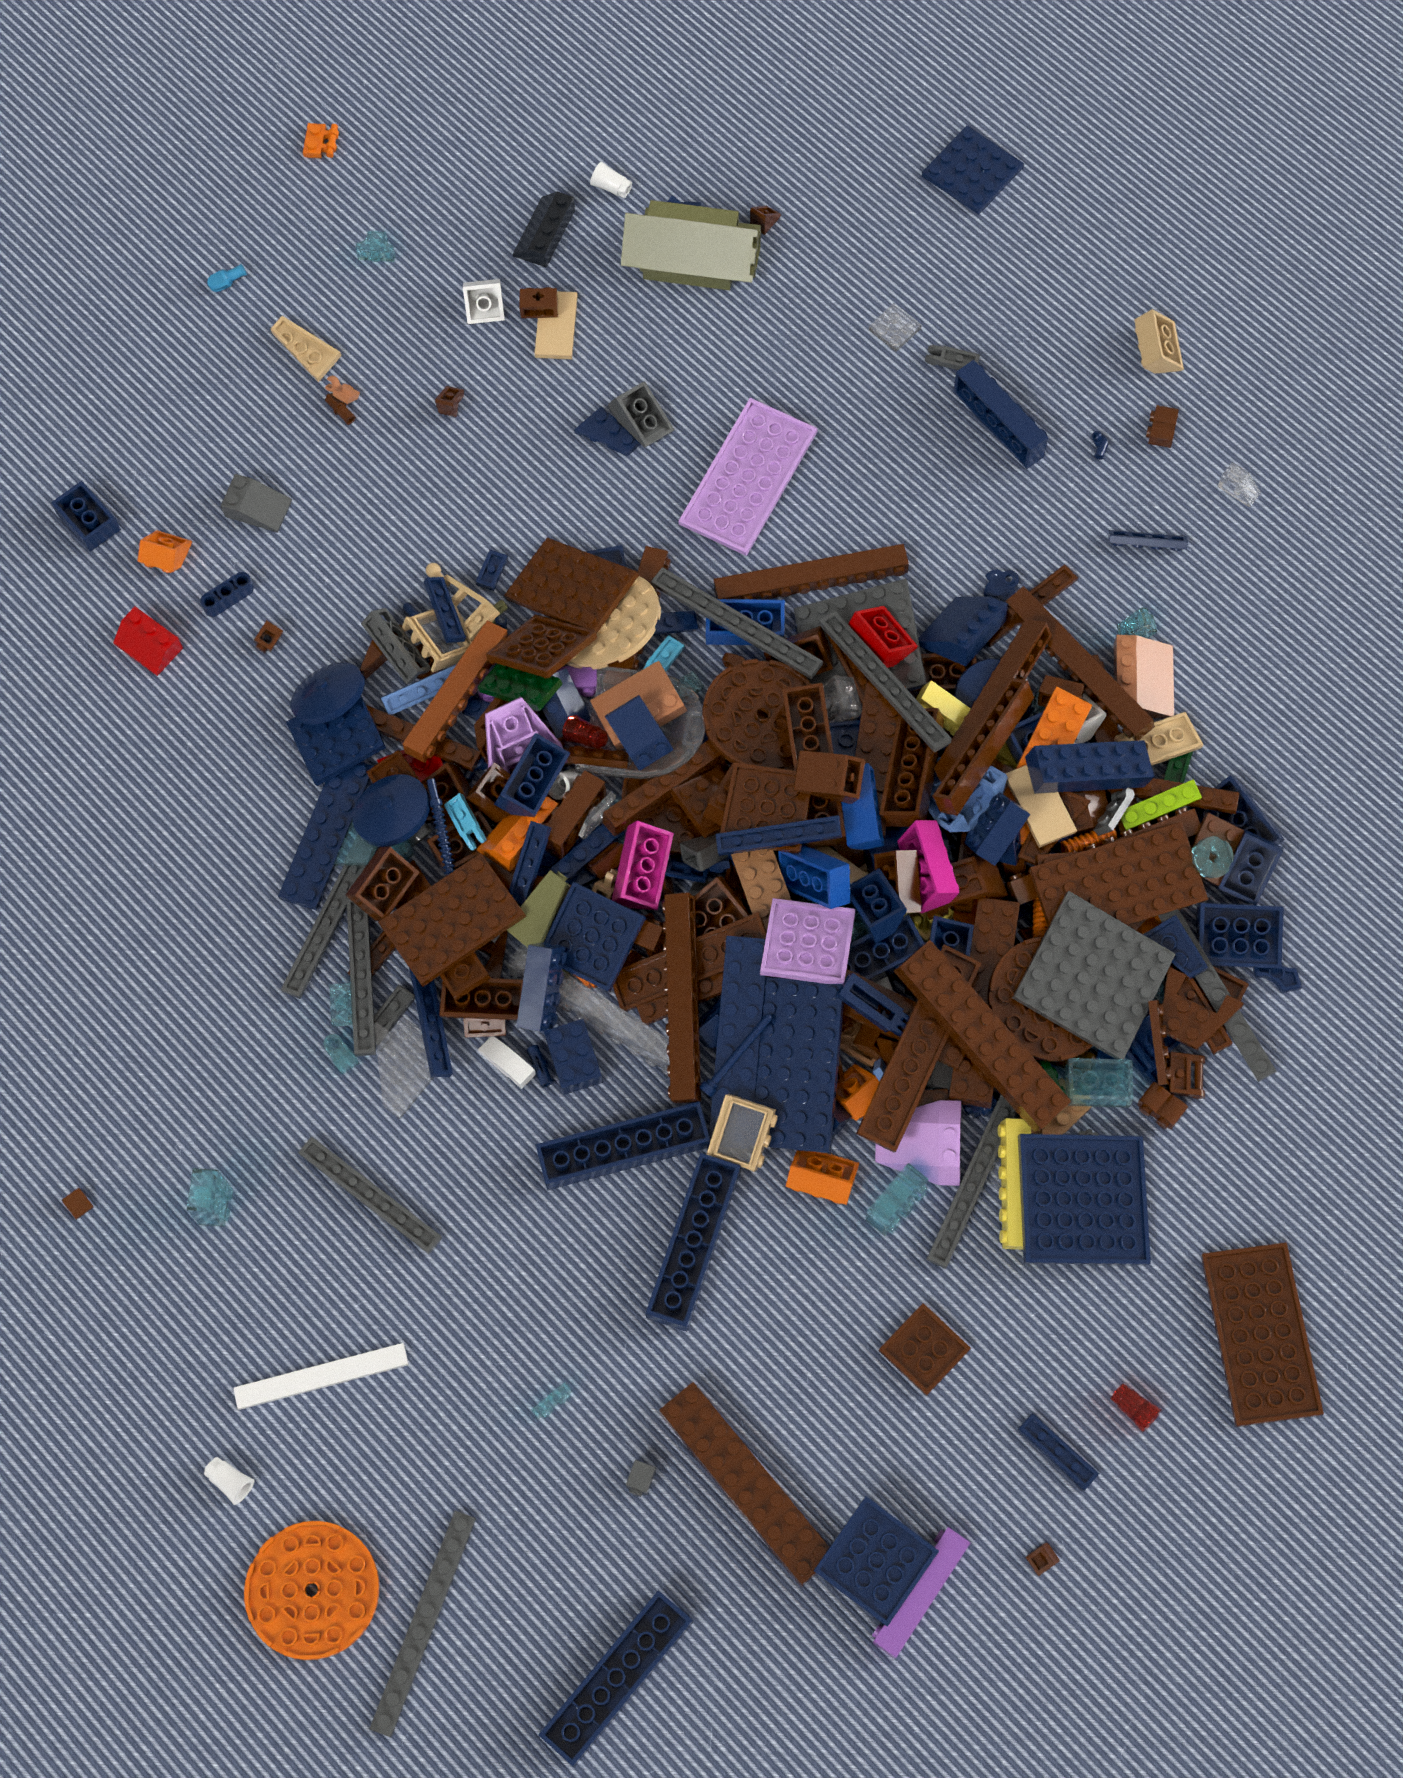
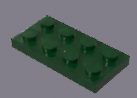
M497 664L477 688L480 693L508 702L522 697L531 709L540 711L563 683L560 678L554 676L544 678Z

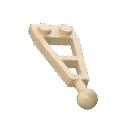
M437 563L427 565L426 574L429 577H444L441 573V567ZM446 574L444 580L447 587L452 584L459 588L451 599L464 633L473 641L487 620L493 622L500 612L487 599ZM469 595L479 601L481 605L464 621L457 606Z

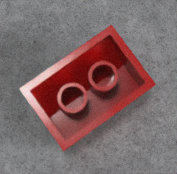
M136 606L121 620L113 642L115 646L156 676L183 649L177 636Z
M885 606L855 611L848 624L887 668L897 665L918 647Z

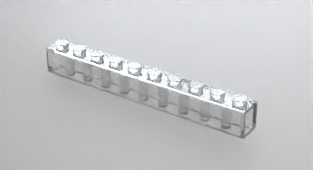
M520 945L507 963V967L510 971L509 974L513 978H521L523 980L528 949ZM562 971L564 978L559 987V993L561 994L559 1006L563 1010L574 1012L579 1020L584 1019L585 1023L588 1021L593 1024V1028L601 1034L607 1033L611 1036L610 1039L618 1045L624 1044L628 1047L629 1052L635 1056H643L649 1065L653 1067L657 1065L668 1076L667 1066L670 1063L666 1051L667 1044H669L667 1037Z

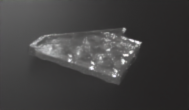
M405 1017L400 1019L391 1032L377 1022L374 1024L383 1107L399 1119L402 1118L434 1078L430 1077L422 1031Z

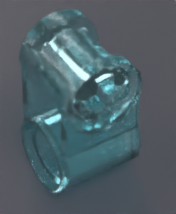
M330 1034L324 1039V1047L341 1075H344L359 1064V1061L353 1052L348 1049L341 1037L336 1034ZM334 1042L338 1047L334 1049L330 1044Z

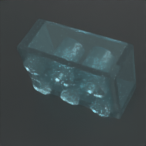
M1070 1058L1067 1060L1065 1065L1066 1094L1071 1100L1067 1106L1126 1108L1131 1106L1133 1102L1132 1060Z
M908 1163L867 1210L865 1221L883 1236H886L889 1232L893 1234L899 1227L901 1218H907L912 1212L915 1201L920 1202L927 1194L928 1178Z
M193 1168L187 1211L199 1225L225 1227V1222L230 1217L228 1201L232 1199L233 1188L219 1170Z

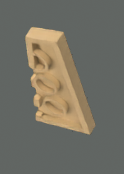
M283 316L271 328L272 334L318 382L341 357L340 351Z

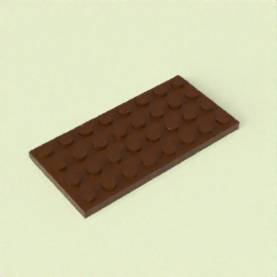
M1182 822L1029 868L1048 927L1065 893L1068 891L1126 925L1208 900Z
M1287 1242L1201 1254L1235 1427L1322 1416L1324 1412Z

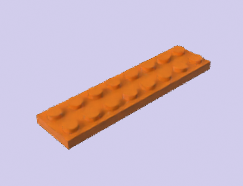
M1056 686L1015 769L1027 765L1025 756L1034 746L1074 744L1092 704ZM1007 785L1003 794L1011 800H1013L1014 802H1016L1009 786ZM1026 822L1020 829L1022 846L1030 832Z

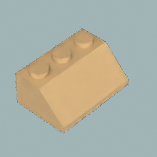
M1153 309L1134 319L1143 368L1154 374L1184 370L1175 322Z

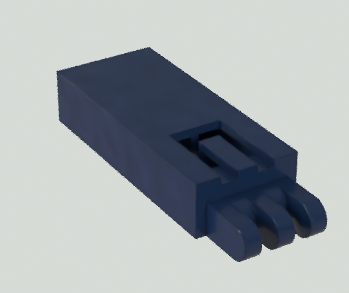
M854 973L848 974L845 982L835 995L884 1032L891 1031L898 1037L902 1034V1031L898 1028L900 1027L903 1030L906 1025L902 1021L907 1022L909 1016L902 1012L903 1008ZM880 1004L891 1013L888 1015L885 1013L886 1011L882 1010L880 1013L876 1010L878 1009V1005Z

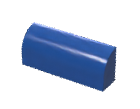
M866 763L864 765L859 799L852 804L841 802L847 846L859 850L885 846L881 817L879 816L880 810L874 770L869 763Z

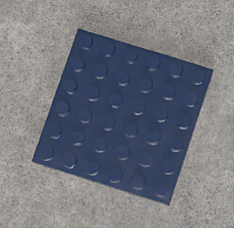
M1018 1135L1024 1264H1151L1143 1136Z

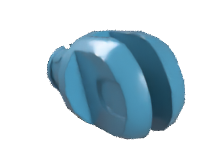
M242 264L228 271L222 269L209 276L207 285L212 291L220 292L232 286L234 280L247 275V272Z

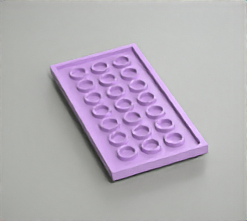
M749 398L680 517L679 525L747 556L814 439L817 428Z

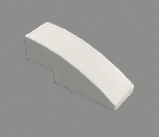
M491 1036L478 1049L489 1062L521 1089L536 1075L535 1069L494 1036Z

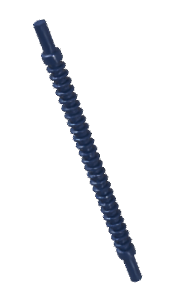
M428 779L427 783L431 797L429 804L433 808L431 810L434 813L432 818L435 819L433 823L437 825L435 830H438L436 835L439 836L437 841H440L438 844L441 847L439 852H442L440 857L444 859L442 861L445 864L443 869H446L444 874L449 875L455 871L453 869L455 865L452 864L454 859H451L453 855L450 853L452 848L449 845L451 843L448 842L449 836L446 835L448 833L445 830L447 825H444L446 820L443 819L445 814L442 813L444 810L441 808L443 805L442 799L438 796L435 779Z

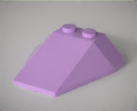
M522 697L485 713L488 768L495 762L511 775L510 769L516 767L535 733L563 748L558 739Z
M939 1100L916 1107L897 1151L893 1153L876 1144L875 1162L937 1185L959 1186L961 1101Z

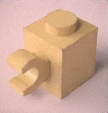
M611 869L610 872L608 871L605 878L594 884L592 891L612 900L618 871Z

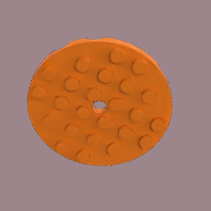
M307 1521L293 1524L269 1538L259 1549L258 1554L249 1566L244 1587V1602L248 1619L260 1639L282 1655L299 1660H319L331 1657L355 1643L371 1623L379 1599L378 1570L371 1553L364 1543L347 1529L323 1521ZM310 1584H316L318 1587L317 1594L312 1597L308 1596L306 1588Z

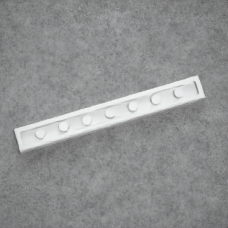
M404 1343L234 1387L237 1409L249 1408L407 1366L409 1364Z

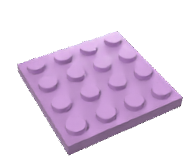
M773 898L760 975L824 984H843L846 977L855 909L844 907L829 909L820 904Z

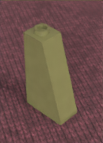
M551 870L520 907L526 917L507 929L511 935L527 948L530 944L544 943L569 890L570 885L565 882L568 878L559 871L556 874Z

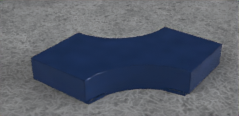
M1284 966L1281 969L1252 967L1255 978H1265L1272 981L1281 993L1302 989L1297 968H1287Z

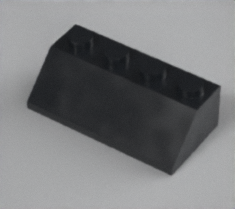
M554 192L541 197L513 252V257L547 268L575 212L574 197L560 192Z

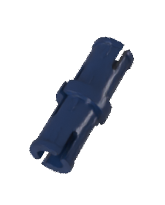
M539 1045L528 1047L526 1051L529 1054L532 1068L535 1069L541 1087L545 1088L552 1085L554 1082L547 1068L548 1063L543 1059ZM536 1059H538V1061H539V1063H540V1066H541V1068H542V1070H543V1073L541 1072L540 1067H539L538 1062H537Z

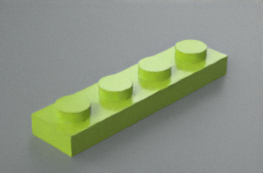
M1193 779L1128 807L1121 817V821L1125 830H1129L1202 799V796Z

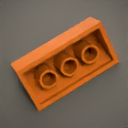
M546 796L535 817L508 814L488 835L486 841L481 843L477 851L510 872L518 863L530 822L548 823L553 809L556 806L559 807V804Z

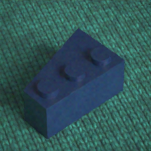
M721 998L699 1018V1041L704 1047L711 1049L717 1047Z

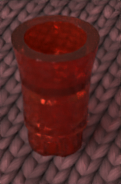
M578 715L570 716L564 723L562 734L567 742L579 743L598 749L604 747L608 742V734L605 730L585 721Z
M1124 1383L1118 1387L1110 1398L1135 1423L1142 1433L1152 1425L1162 1412L1161 1408L1146 1400Z

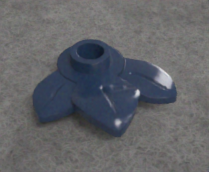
M995 569L985 575L989 583L985 586L984 596H999L1000 601L1006 603V600L1016 593L1015 587L1019 584V576L1015 571L1007 570L1003 572ZM1012 577L1013 579L1011 582H1007L1006 578Z

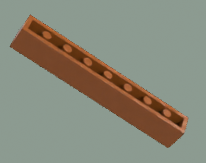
M488 620L485 622L402 745L406 754L426 763L428 758L433 757L439 742H443L449 727L454 726L458 714L466 708L468 699L471 695H475L478 690L477 686L488 675L492 664H496L487 661L486 653L508 637L506 629Z

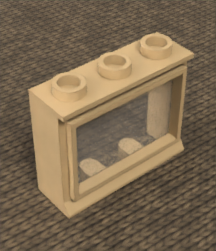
M434 609L412 617H406L402 626L404 632L413 630L411 636L413 644L421 641L424 645L421 652L422 657H433L432 672L458 663L472 643V640L466 634L465 642L446 643Z
M726 1094L706 1155L741 1165V1167L755 1172L764 1163L765 1156L762 1153L764 1147L768 1148L772 1136L769 1135L771 1127H775L778 1116L775 1115L776 1109L732 1094Z

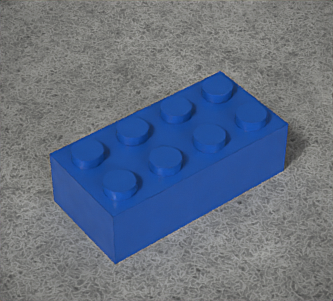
M718 599L784 638L785 600ZM706 618V645H752Z
M803 844L800 853L778 851L779 868L788 891L829 909L850 903V868L848 863Z

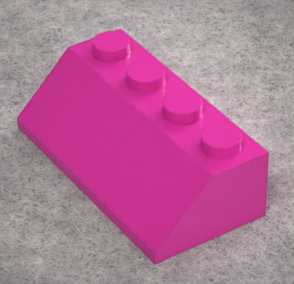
M937 820L914 821L897 842L900 850H917L920 898L922 900L920 913H925L950 903L959 894V886L956 883L953 867L950 864L947 848L944 845L942 832Z
M636 821L627 827L612 901L627 908L658 909L674 833L640 821Z

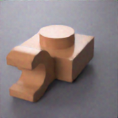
M333 375L327 378L332 384L326 385L325 389L333 392L332 396L346 404L358 399L360 392L353 389L352 386L347 384L341 385L338 378Z

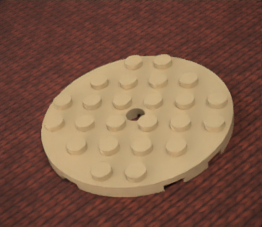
M638 576L598 631L597 639L566 664L582 669V667L601 669L608 667L609 663L617 660L620 663L638 652L656 630L655 625L661 616L659 597L653 586L647 580Z

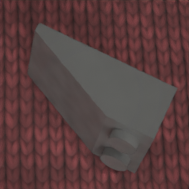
M645 381L619 395L608 404L616 420L644 448L674 431L673 426Z
M235 474L221 503V508L224 516L278 533L292 499L252 478Z

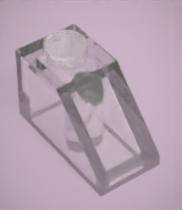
M1233 462L1222 474L1218 484L1220 489L1248 507L1254 503L1261 493L1249 472Z

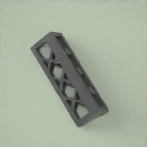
M387 608L371 611L362 621L361 625L406 685L412 683L418 675L431 670L430 665L422 657Z

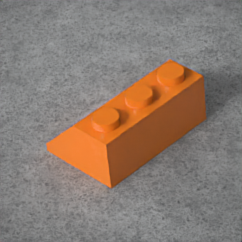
M797 1150L790 1166L785 1187L797 1192L801 1191L811 1194L817 1198H825L837 1204L847 1205L859 1162L828 1153Z

